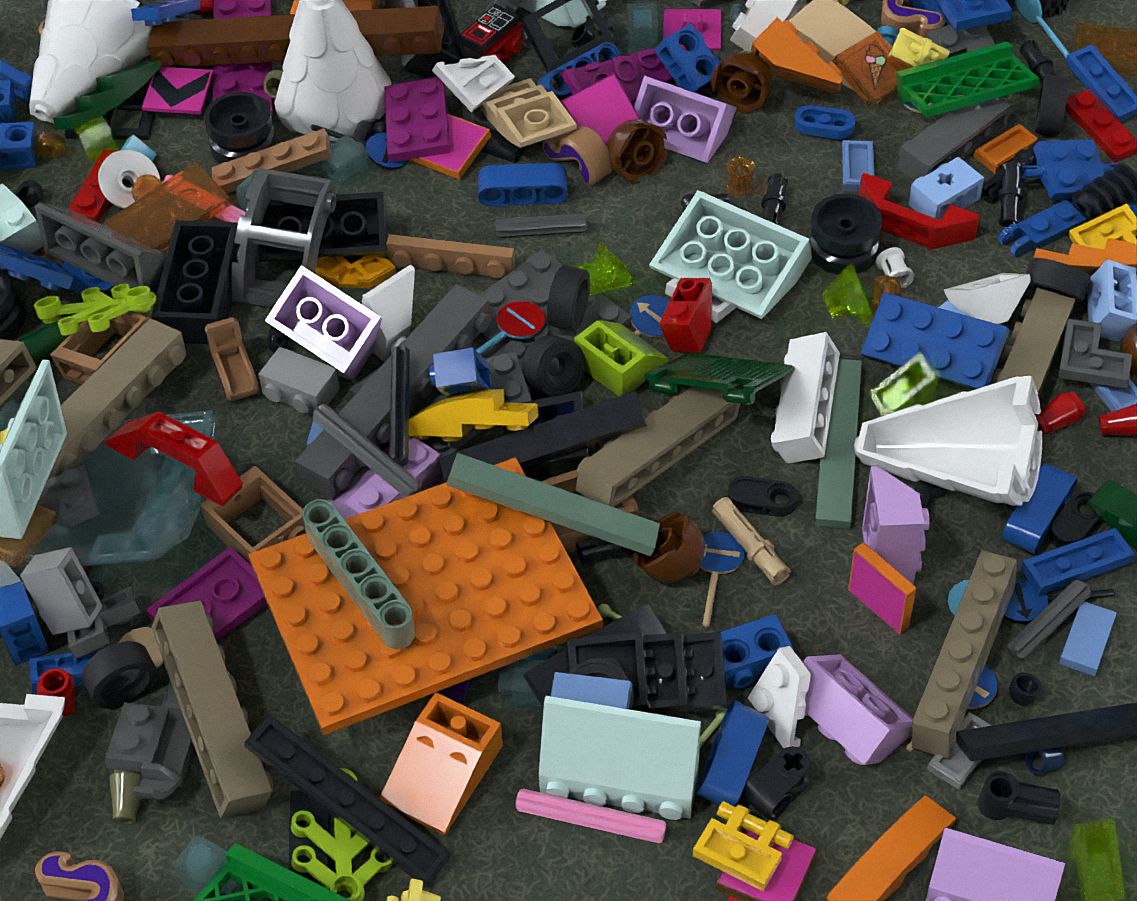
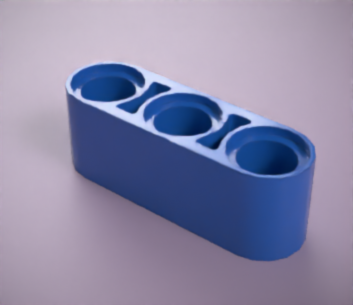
M603 43L543 75L537 85L541 84L547 92L553 91L556 97L560 98L571 92L561 76L564 70L575 69V66L579 68L595 62L600 63L599 53L603 55L605 61L612 60L620 56L619 50L611 43ZM552 79L558 83V91L553 88Z
M558 163L488 165L481 168L478 172V200L485 206L560 204L568 196L567 170Z
M1044 463L1039 471L1038 481L1032 497L1028 502H1022L1021 506L1016 507L1005 526L1002 540L1035 555L1050 532L1054 519L1070 499L1076 487L1078 477Z
M736 700L730 704L695 790L697 795L719 806L723 801L733 806L736 805L769 721L768 716Z

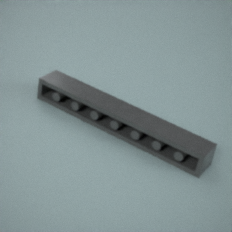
M456 284L399 346H405L410 350L409 417L413 412V408L422 398H426L433 389L429 374L430 366L434 365L433 354L470 348L473 340L480 333L487 330L491 322L488 299ZM391 356L338 413V415L378 448L382 443L384 444L390 439ZM325 430L295 460L299 482L331 500L341 490H345L349 486L352 477L361 467L366 466V464Z

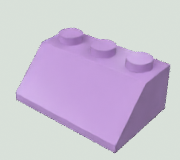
M647 76L643 78L634 105L640 119L661 127L665 132L667 140L664 139V148L706 163L709 162L727 136L737 108Z
M301 265L265 321L341 372L355 379L373 353L382 318Z
M415 437L409 438L408 464L402 468L421 483V491L435 487L436 483L443 477L439 461L440 453ZM390 444L382 450L388 456ZM366 465L352 478L345 490H341L333 500L330 499L328 501L334 505L343 519H347L405 497Z
M871 466L862 524L864 544H867L908 581L914 584L915 573L921 572L922 567L920 551H925L924 530H929L928 509L922 508L918 492L879 466Z
M841 654L806 657L803 664L811 676L809 689L805 695V715L810 716L819 724L818 729L824 736L838 741L846 749L845 754L852 761L859 765L880 763L912 736L913 718Z
M945 828L926 901H1055L1065 863Z

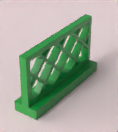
M1008 41L896 72L898 99L903 104L911 102L926 118L1040 86V78L1013 56V46Z
M236 843L226 853V865L193 900L253 901L269 898L273 901H351ZM229 879L243 885L244 891L220 896V889Z

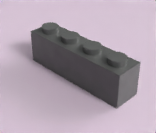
M996 98L944 113L942 118L934 124L926 126L919 135L912 140H907L901 146L898 169L916 180L933 172L943 163H948L957 157H960L962 160L1007 127L1010 105Z

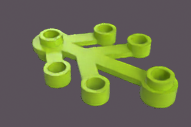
M119 284L110 290L113 299L102 293L99 287H91L81 292L83 303L62 305L58 296H48L36 301L34 308L38 318L42 319L43 323L49 324L58 321L57 324L61 334L71 335L80 330L79 323L87 319L92 332L104 331L111 326L110 319L128 311H133L136 314L145 313L152 308L157 299L155 293L151 292L148 286L130 288L129 284ZM77 313L75 315L62 318V315L64 314Z
M340 768L346 774H348L350 777L357 781V778L352 771L345 768ZM298 811L292 817V833L300 838L308 837L335 861L336 874L316 859L315 851L306 845L299 846L293 851L291 860L293 869L299 873L308 872L325 888L335 893L340 891L349 892L351 897L347 899L351 901H363L365 894L363 886L378 872H386L393 865V862L390 860L384 863L377 861L375 857L382 854L374 848L370 859L352 874V860L369 845L357 834L351 838L350 829L335 817L334 837L317 824L313 814L308 811ZM303 820L308 822L309 826L302 828L296 823ZM304 855L309 857L310 861L308 863H301L297 860V857Z

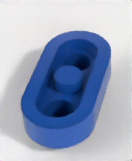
M806 105L800 107L795 112L794 126L798 132L805 135L846 139L854 133L855 117L849 111Z

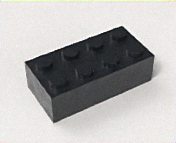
M175 221L156 295L157 300L154 303L151 318L182 332L184 343L208 344L205 334L206 325L228 319L232 304V262H238L237 253L240 244L234 243L238 226L236 222Z

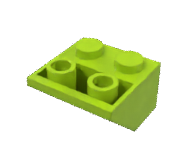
M597 320L574 338V342L580 347L585 358V372L618 397L634 391L646 381V378H644L645 373L668 362V357L620 323Z

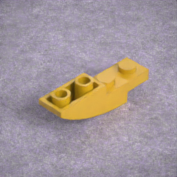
M504 389L479 390L454 395L431 404L409 418V438L415 437L418 440H425L430 438V436H440L443 441H458L472 430L473 426L475 429H490L494 425H506L508 430H524L538 418V404L505 403Z

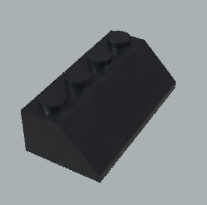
M385 0L386 9L439 6L444 24L440 53L401 55L402 65L408 72L417 73L424 78L437 76L432 70L438 62H444L445 65L459 63L460 59H467L464 46L459 44L458 35L460 34L449 0Z
M383 191L336 195L335 210L332 213L330 212L326 221L318 258L387 253V206ZM271 200L261 226L308 233L315 207ZM258 244L259 262L303 259L304 252Z

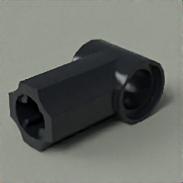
M995 771L987 776L977 803L980 812L991 820H1002L1007 816L1054 825L1058 816L1061 794L1057 789L1018 782L1008 772ZM993 793H997L1004 798L996 797Z

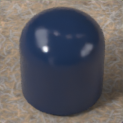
M1061 747L1025 753L1027 768L1037 776L1060 770L1065 760ZM1039 754L1043 760L1041 770L1033 767V761Z

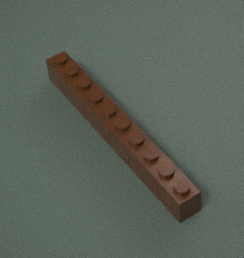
M439 6L350 11L357 21L359 31L372 47L375 56L440 53L444 24ZM295 14L163 22L161 25H153L147 49L152 61L160 60L161 67L176 68L284 62L291 41L289 34Z

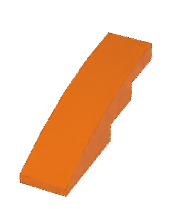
M1111 238L1107 239L1104 250L1072 243L1069 255L1036 248L1034 258H1045L1073 266L1086 272L1090 277L1107 259L1136 268L1137 275V244Z
M925 795L901 816L854 864L828 894L827 900H886L902 885L905 876L927 857L931 847L942 838L944 829H951L957 818Z

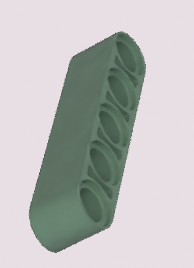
M324 499L310 501L305 505L302 513L308 541L381 640L393 649L407 647L415 638L413 615L409 604L334 505ZM396 623H402V624H400V625H398V626H392L393 624H396Z

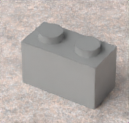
M280 346L258 374L263 395L273 402L281 401L291 405L301 413L309 412L313 414L314 410L321 404L329 405L340 390L336 368Z
M72 547L34 555L20 575L25 589L33 598L42 620L46 622L52 635L90 627L103 607Z

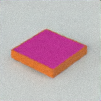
M448 114L450 152L409 160L460 180L490 139L491 133L488 128Z
M860 544L853 552L848 590L901 635L910 625L916 587L867 544Z

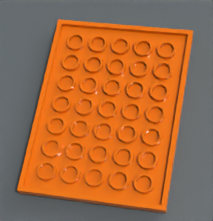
M516 457L494 465L526 476ZM446 483L344 519L412 610L415 638L411 644L402 649L390 648L381 640L310 544L306 533L248 554L253 571L323 736L567 642L568 639H575L603 628V619L550 521L447 486ZM396 623V624H393L392 626H398V625H400V624H402V623Z

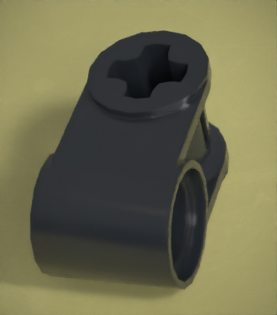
M791 746L784 748L762 770L756 772L746 782L741 797L766 819L776 820L787 809L789 804L808 787L811 764L809 755L799 747Z

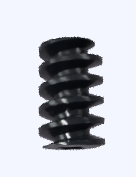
M1119 163L1115 165L1113 170L1104 172L1103 177H1096L1092 183L1084 185L1082 190L1073 192V206L1088 222L1092 220V217L1097 218L1103 215V210L1106 213L1114 210L1113 204L1117 207L1124 205L1123 197L1129 202L1135 201L1134 191L1137 193V173L1126 164Z

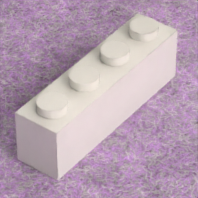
M747 0L744 6L749 9L746 14L741 12L734 21L732 28L735 29V32L730 40L742 49L751 52V45L776 17L783 22L788 17L797 0Z
M827 332L790 339L788 354L785 355L784 363L795 366V370L785 375L780 382L781 395L779 405L776 407L775 430L771 434V443L774 450L779 452L786 463L823 458L825 455L840 352Z

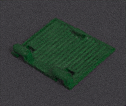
M687 352L645 373L644 378L649 380L650 390L656 393L676 395L681 392V385L722 390V398L726 402L750 405L755 401V392L795 370V366ZM668 375L670 381L661 380V377ZM744 385L743 390H737L734 387Z

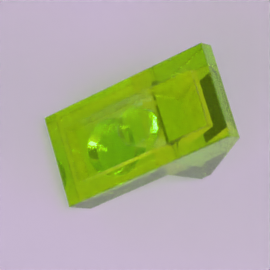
M102 116L73 128L89 161L97 160L104 148L117 151V147L110 134L111 131Z
M602 242L598 243L593 262L571 266L585 269L589 272V295L631 286L634 283L633 277L620 259Z
M853 264L849 265L824 290L822 296L833 319L849 313L851 316L858 314L862 325L872 322L874 316Z
M920 352L869 391L868 394L881 416H885L908 408L914 402L922 406L929 404L939 378L924 354Z
M1105 819L1073 824L1067 854L1069 859L1077 863L1082 901H1116L1126 899L1115 820Z

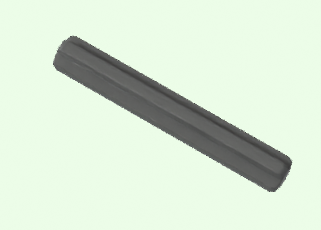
M321 404L314 410V422L401 495L407 497L421 491V483L328 405Z

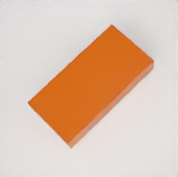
M1018 124L976 149L974 158L996 174L1002 169L1003 164L1014 159V155L1019 150L1027 149L1038 138Z

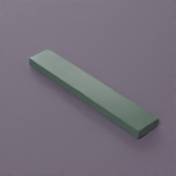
M839 359L825 455L823 458H820L815 526L850 529L856 455L854 442L857 437L862 364L860 360Z
M457 453L446 483L447 486L651 556L655 549L660 523Z

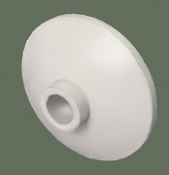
M133 150L114 152L103 161L99 169L98 182L103 195L108 201L119 208L126 210L143 208L150 204L159 192V172L154 163L140 152ZM122 180H129L132 184V187H125L122 184Z

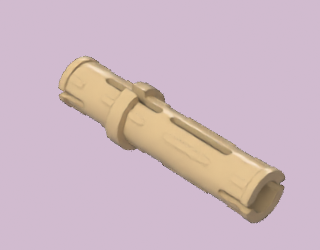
M724 497L718 500L713 505L712 513L747 553L748 560L753 565H757L773 585H778L789 577L788 573L791 570L777 556L773 544L767 539L764 540L730 498Z

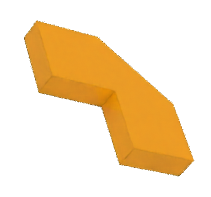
M382 253L367 254L352 264L343 256L317 259L316 275L334 287L371 289L396 274V267Z

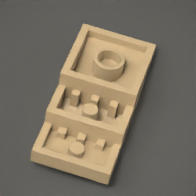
M812 0L788 20L798 30L796 35L804 43L809 40L819 49L820 54L818 56L826 63L829 61L833 62L842 71L840 77L843 78V85L875 103L881 101L897 86L896 72L911 68L889 57L892 45L870 25L835 0ZM870 44L877 45L880 50H883L884 57L887 60L883 66L876 90L873 87L869 63L865 60L866 51ZM871 45L867 55L877 57L882 56L883 53L876 46Z
M531 78L507 85L479 106L480 110L497 131L508 141L520 148L577 129V124L554 92H547L541 84L536 86Z

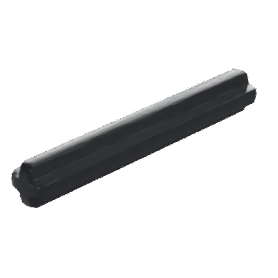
M395 346L391 350L389 457L398 465L404 467L408 464L410 350L405 346Z

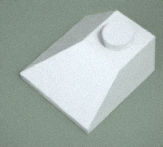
M411 265L364 294L362 298V305L382 318L373 353L383 362L391 356L392 348L395 346L399 347L410 334L415 268Z
M1001 273L944 289V292L950 303L968 316L999 324L1009 320L1028 287L1031 278L1030 274Z

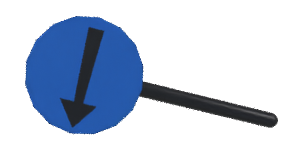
M315 124L310 126L314 131L324 128ZM325 128L329 136L365 147L369 159L382 168L399 169L408 162V160L390 163L387 151V133L385 132L376 133L366 142Z
M1016 579V586L1004 618L1015 623H1030L1059 595L1047 596V594L1038 596L1028 580ZM1114 589L1091 591L1087 599L1114 596L1116 591Z

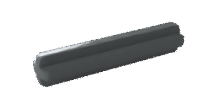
M585 213L497 218L495 220V234L497 237L585 232L588 227Z
M1074 580L1007 645L1006 648L1010 656L1020 661L1024 660L1090 596L1091 591L1087 584L1083 581Z

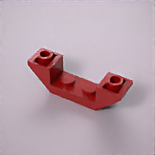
M864 172L861 175L859 196L874 203L881 212V231L929 249L972 241L976 238L980 219L979 214L950 204L942 219L938 220L890 202L892 182Z
M159 411L124 424L105 443V446L132 460L137 459L151 446L195 469L193 491L221 506H224L243 486V482L217 441Z

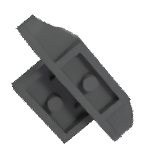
M171 680L168 684L167 702L163 701L161 706L124 702L105 756L107 769L141 772V783L139 786H135L133 791L136 799L161 800L171 795L178 787H183L195 748Z

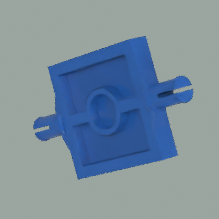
M1094 140L1038 141L1033 147L1037 165H1023L1021 177L1023 179L1039 178L1046 187L1050 200L1072 199L1073 192L1082 190L1084 185L1092 183L1096 177H1103L1104 172L1113 170L1114 166L1119 164V162H1102Z

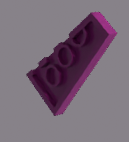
M657 47L639 51L637 54L629 56L623 55L612 60L587 64L576 69H567L561 73L572 94L615 73L631 102L637 99L644 76L663 82L673 79L654 50Z

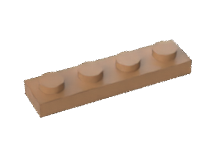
M325 128L214 166L212 167L213 190L217 196H222L248 187L258 168L288 173L331 158L329 135Z
M390 234L386 242L388 260L393 265L403 268L411 265L415 268L429 269L431 271L459 272L464 275L476 274L493 278H503L515 269L514 248Z

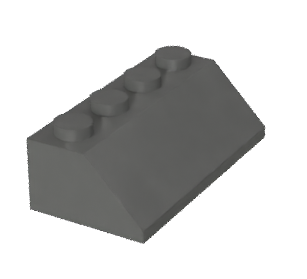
M45 203L35 205L44 251L114 286L119 284H129L130 288L148 286L153 293L158 290L166 260V255L161 251L139 243L132 237L120 234L109 226L99 224L82 213H76L66 207Z

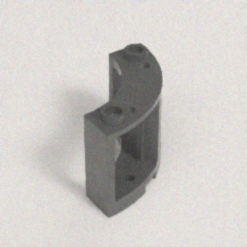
M258 168L245 197L246 201H250V203L247 204L245 216L239 217L234 243L240 244L237 253L238 262H232V301L273 308L289 285L255 278L257 244L304 252L302 266L316 275L317 259L324 227L330 212L332 213L336 206V194L332 193V180ZM274 200L315 207L308 233L261 226L270 201Z

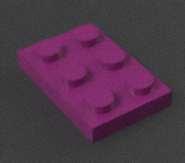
M435 77L384 86L387 151L390 163L449 153L446 86L440 78Z
M230 546L148 607L146 611L148 617L154 622L159 607L201 600L205 613L210 614L212 618L213 635L216 642H218L266 605L267 601L252 566Z

